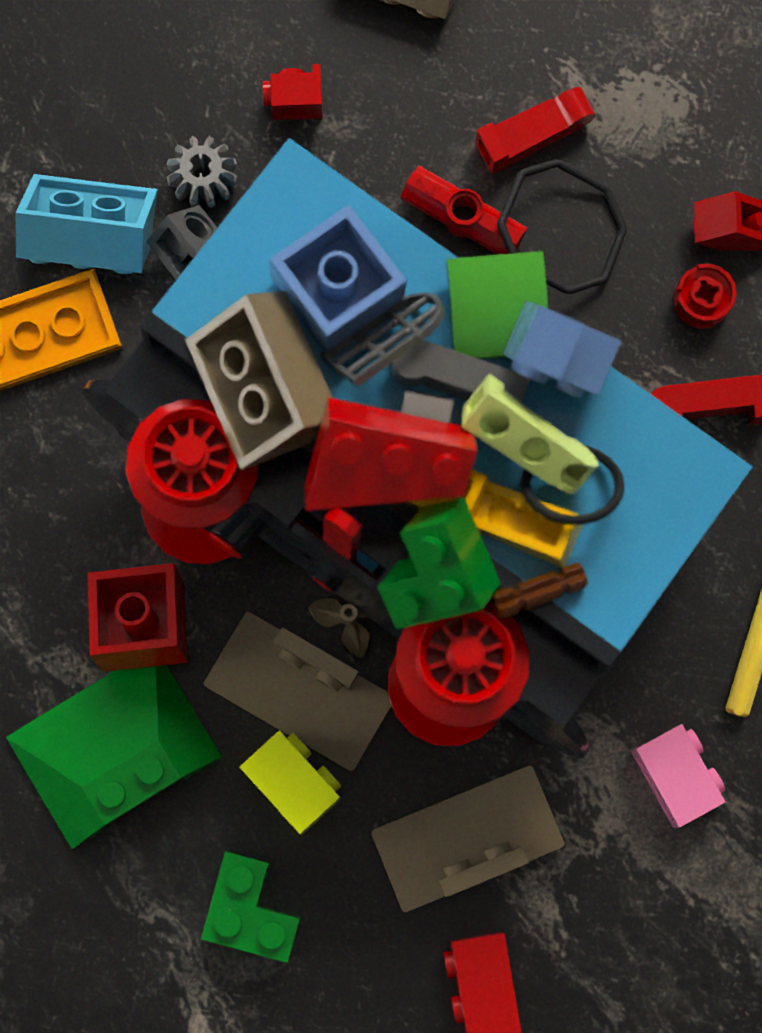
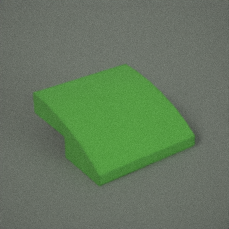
M543 251L452 258L446 261L453 350L480 360L509 358L503 352L525 301L548 309Z

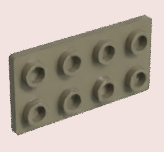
M251 612L244 614L204 681L206 688L288 736L293 732L304 745L348 771L355 770L392 706L388 692L359 676V671L282 627L280 630Z
M526 766L378 827L371 832L403 912L411 911L442 897L458 893L528 864L529 861L564 846L563 838L532 766Z

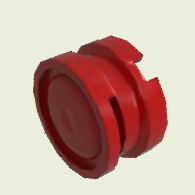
M710 263L698 264L691 270H687L677 284L673 295L674 310L678 317L688 326L698 329L712 328L720 324L734 306L737 296L735 282L731 275L720 266Z

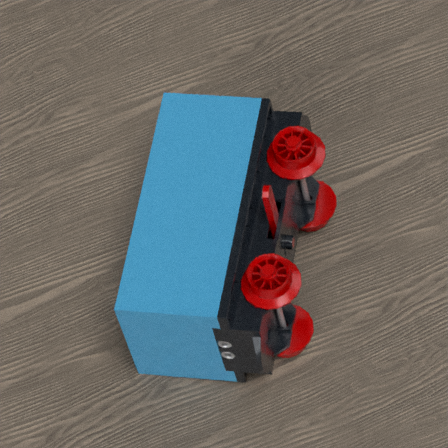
M288 138L140 325L143 341L111 381L103 379L89 380L83 388L82 393L88 402L117 429L121 437L129 442L126 474L134 497L142 505L141 514L148 534L165 554L189 564L210 565L231 557L242 558L255 539L261 538L309 573V576L322 588L330 593H336L398 638L397 653L388 674V697L396 718L413 736L432 745L461 746L482 738L499 721L510 720L541 744L547 743L567 755L575 758H584L589 751V743L573 714L603 672L614 662L749 473L752 466L613 367H610L599 394L596 395L585 390L582 398L556 388L555 385L558 379L549 375L545 384L530 379L522 404L567 437H571L583 445L598 449L609 456L618 465L623 474L625 488L623 498L618 507L609 516L597 522L583 525L566 564L568 566L576 562L580 563L587 575L588 585L584 589L572 594L566 591L561 598L525 610L522 607L519 613L507 618H500L495 610L491 596L480 611L396 629L378 590V585L399 560L411 558L401 532L422 507L405 501L306 510L305 484L317 439L253 467L241 470L185 340L246 294L280 292V289L270 277L269 259L341 209L350 205L407 280L405 296L428 292L437 295L445 308L444 319L439 327L424 340L453 350L446 261L447 259L458 257ZM425 304L405 320L408 322L415 320L432 308L434 304ZM295 311L332 398L399 413L402 411L406 389L453 398L454 403L450 424L462 426L463 406L467 401L425 387L424 385L415 388L403 387L392 377L390 365L358 388L342 375H338L334 369L323 362L320 354L325 349ZM432 317L417 328L421 329L426 323H428L432 319ZM388 318L365 336L372 334L391 319ZM400 325L393 327L375 340L373 344L376 346L377 344H382L403 329V327ZM411 333L410 335H408V336L406 335L405 337H403L401 340H399L398 342H396L394 345H392L391 347H389V348H388L387 350H385L384 352H385V353H388L390 350H392L394 347H396V345H397L399 342H401L402 340L407 339L408 337H410V336L412 335V333ZM356 341L355 343H353V344H352L351 346H349L347 349H345V350L342 351L340 354H338L337 356H335V357L333 358V360H336V359L339 358L341 355H343L344 353H346V352H347L348 350H350L352 347H354L355 345H357L358 342ZM368 349L361 350L343 363L342 366L346 369L371 351ZM378 357L377 359H375V360L373 359L372 361H370L369 363H367L365 366H363L362 368H360L358 371H356V372L354 373V375L356 376L357 374H359V373H360L361 371H363L365 368H367V367L370 366L372 363H374L375 361H377V360L379 359V357ZM511 358L483 360L517 372L511 369L514 361ZM474 435L477 454L472 470L487 475L490 482L522 493L521 476L524 467ZM599 461L598 467L576 494H569L554 485L551 486L534 474H532L531 478L532 491L538 500L578 515L589 514L602 508L611 499L615 487L611 473ZM480 533L501 582L495 592L510 586L514 590L519 583L551 571L560 573L561 568Z

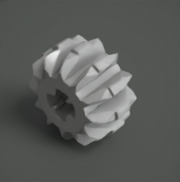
M192 136L190 138V149L187 150L185 147L177 145L175 152L178 158L168 159L167 167L173 173L167 177V181L170 187H177L175 195L178 200L181 201L190 196V205L194 207L200 204L201 199H206L208 207L213 208L215 206V195L227 200L230 195L226 186L237 185V176L232 173L237 169V162L235 158L228 157L229 148L227 145L223 144L215 148L214 138L209 136L205 140L204 145L199 146L196 137ZM202 168L203 172H205V168H209L210 174L202 177V173H200L198 178L195 175V170Z

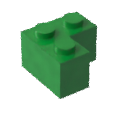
M464 497L422 507L401 532L411 558L399 560L378 585V590L396 629L483 609L501 582Z
M225 851L201 940L285 963L290 961L301 917L259 906L270 867L269 862Z

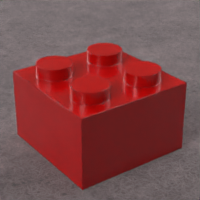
M174 563L88 573L90 656L102 672L188 663L184 580Z

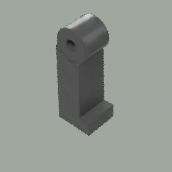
M426 340L421 341L390 365L392 377L403 387L415 388L424 385L464 401L469 400L488 374L505 385L504 391L521 403L530 378L517 372Z

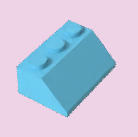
M34 174L16 211V258L29 259L37 264L50 262L70 264L78 269L95 267L111 269L120 274L142 273L150 250V246L146 241L152 235L158 189Z

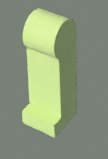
M488 374L463 406L462 427L549 485H554L566 493L576 494L598 467V461L595 456L582 443L567 437L504 391L505 385L491 374Z

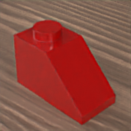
M733 191L694 202L693 231L695 243L718 251H762V200Z

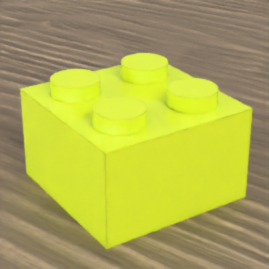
M279 730L249 757L240 768L296 831L303 835L341 800L340 796L336 793L341 784L323 765L317 771L306 760L311 755V751L293 732L286 738Z

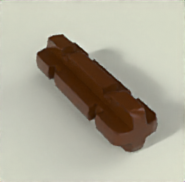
M576 562L562 567L560 573L551 571L521 582L514 590L510 586L497 591L492 596V600L500 618H507L519 613L522 607L528 610L561 598L566 591L569 594L580 591L588 585V579L582 565Z

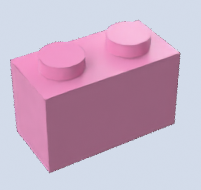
M682 724L631 751L673 828H680L725 803L721 793L726 791L720 776L714 768L707 770L699 755L704 752L699 738L692 729L686 731Z

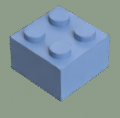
M347 205L269 259L271 279L280 291H286L292 307L326 352L404 299L407 280L350 205Z

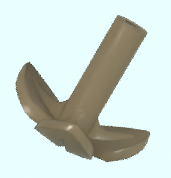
M325 597L313 601L309 605L310 614L321 626L329 629L342 623L346 625L340 641L349 654L357 658H363L367 654L371 646V631L358 621L359 618L369 617L356 609L352 604L342 605L337 598Z

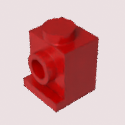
M312 64V72L305 73L298 68L283 69L279 74H270L271 81H263L264 106H272L273 120L323 118L320 64Z

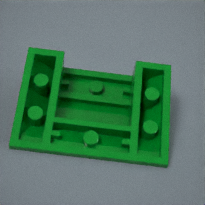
M167 665L115 670L6 737L71 849L78 847L110 827V823L179 780L188 779L222 758L221 753Z

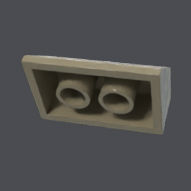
M286 291L246 294L185 339L241 470L253 467L317 439L327 397L332 398Z

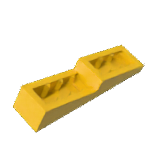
M474 470L471 471L465 496L409 501L420 507H426L464 497L480 533L559 568L566 566L583 525L560 524L544 518L531 508L522 493L490 482L487 475ZM539 500L542 505L552 511L566 515H578Z

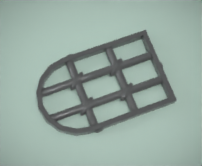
M425 292L405 296L404 299L329 351L321 353L320 356L323 362L334 369L338 375H342L358 388L432 334L443 321L445 308L435 294ZM425 304H434L432 308L410 322L405 320ZM432 317V319L428 323H426L421 329L417 328ZM388 318L391 319L372 334L365 336ZM399 325L403 327V329L382 344H377V346L373 344L375 340L393 327H398ZM412 333L410 337H408L406 340H404L399 345L394 347L388 353L384 352L389 347L394 345L396 342L401 340L403 337H405L406 335L408 336ZM356 341L358 342L357 345H355L354 347H352V348H351L350 350H348L346 353H344L343 355H341V356H340L339 358H337L336 360H333V358H334L335 356H337V355L340 354L342 351H344L345 349H347V348H348L349 346H351L353 343H355ZM368 349L371 351L346 369L342 366L343 363L361 350ZM379 357L377 361H375L370 366L365 368L359 374H357L356 376L354 375V373L358 371L360 368L365 366L373 359L375 360Z

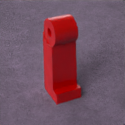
M575 87L561 93L554 99L551 98L496 125H493L491 122L477 129L475 144L491 175H494L582 129L596 117V114L582 87Z
M762 374L666 385L657 388L651 394L685 419L747 413L749 425L762 424Z

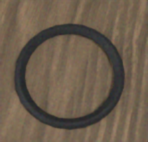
M584 445L595 456L597 461L609 470L615 486L609 502L599 510L589 514H560L542 505L532 491L531 478L533 473L525 468L521 476L522 493L531 508L548 520L566 525H585L597 522L609 516L618 507L623 498L625 485L623 474L618 465L600 450Z

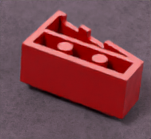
M327 397L305 484L306 510L465 496L477 454L474 435L460 425Z

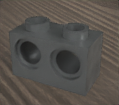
M197 205L167 215L146 242L177 280L216 231L217 227L202 207Z

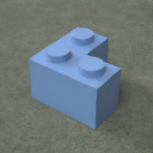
M525 301L503 354L514 360L511 369L517 371V373L545 384L549 375L558 379L555 385L556 388L582 398L585 390L596 395L599 394L622 341L540 305Z

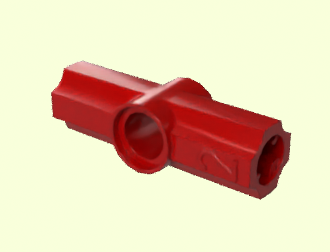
M418 166L413 171L401 193V200L445 224L448 231L453 235L467 237L497 255L508 254L498 230L500 211L484 203L475 191L460 189L421 166ZM465 206L470 208L475 216L469 220H460L454 216L453 211L458 207ZM508 217L506 227L517 250L528 227Z

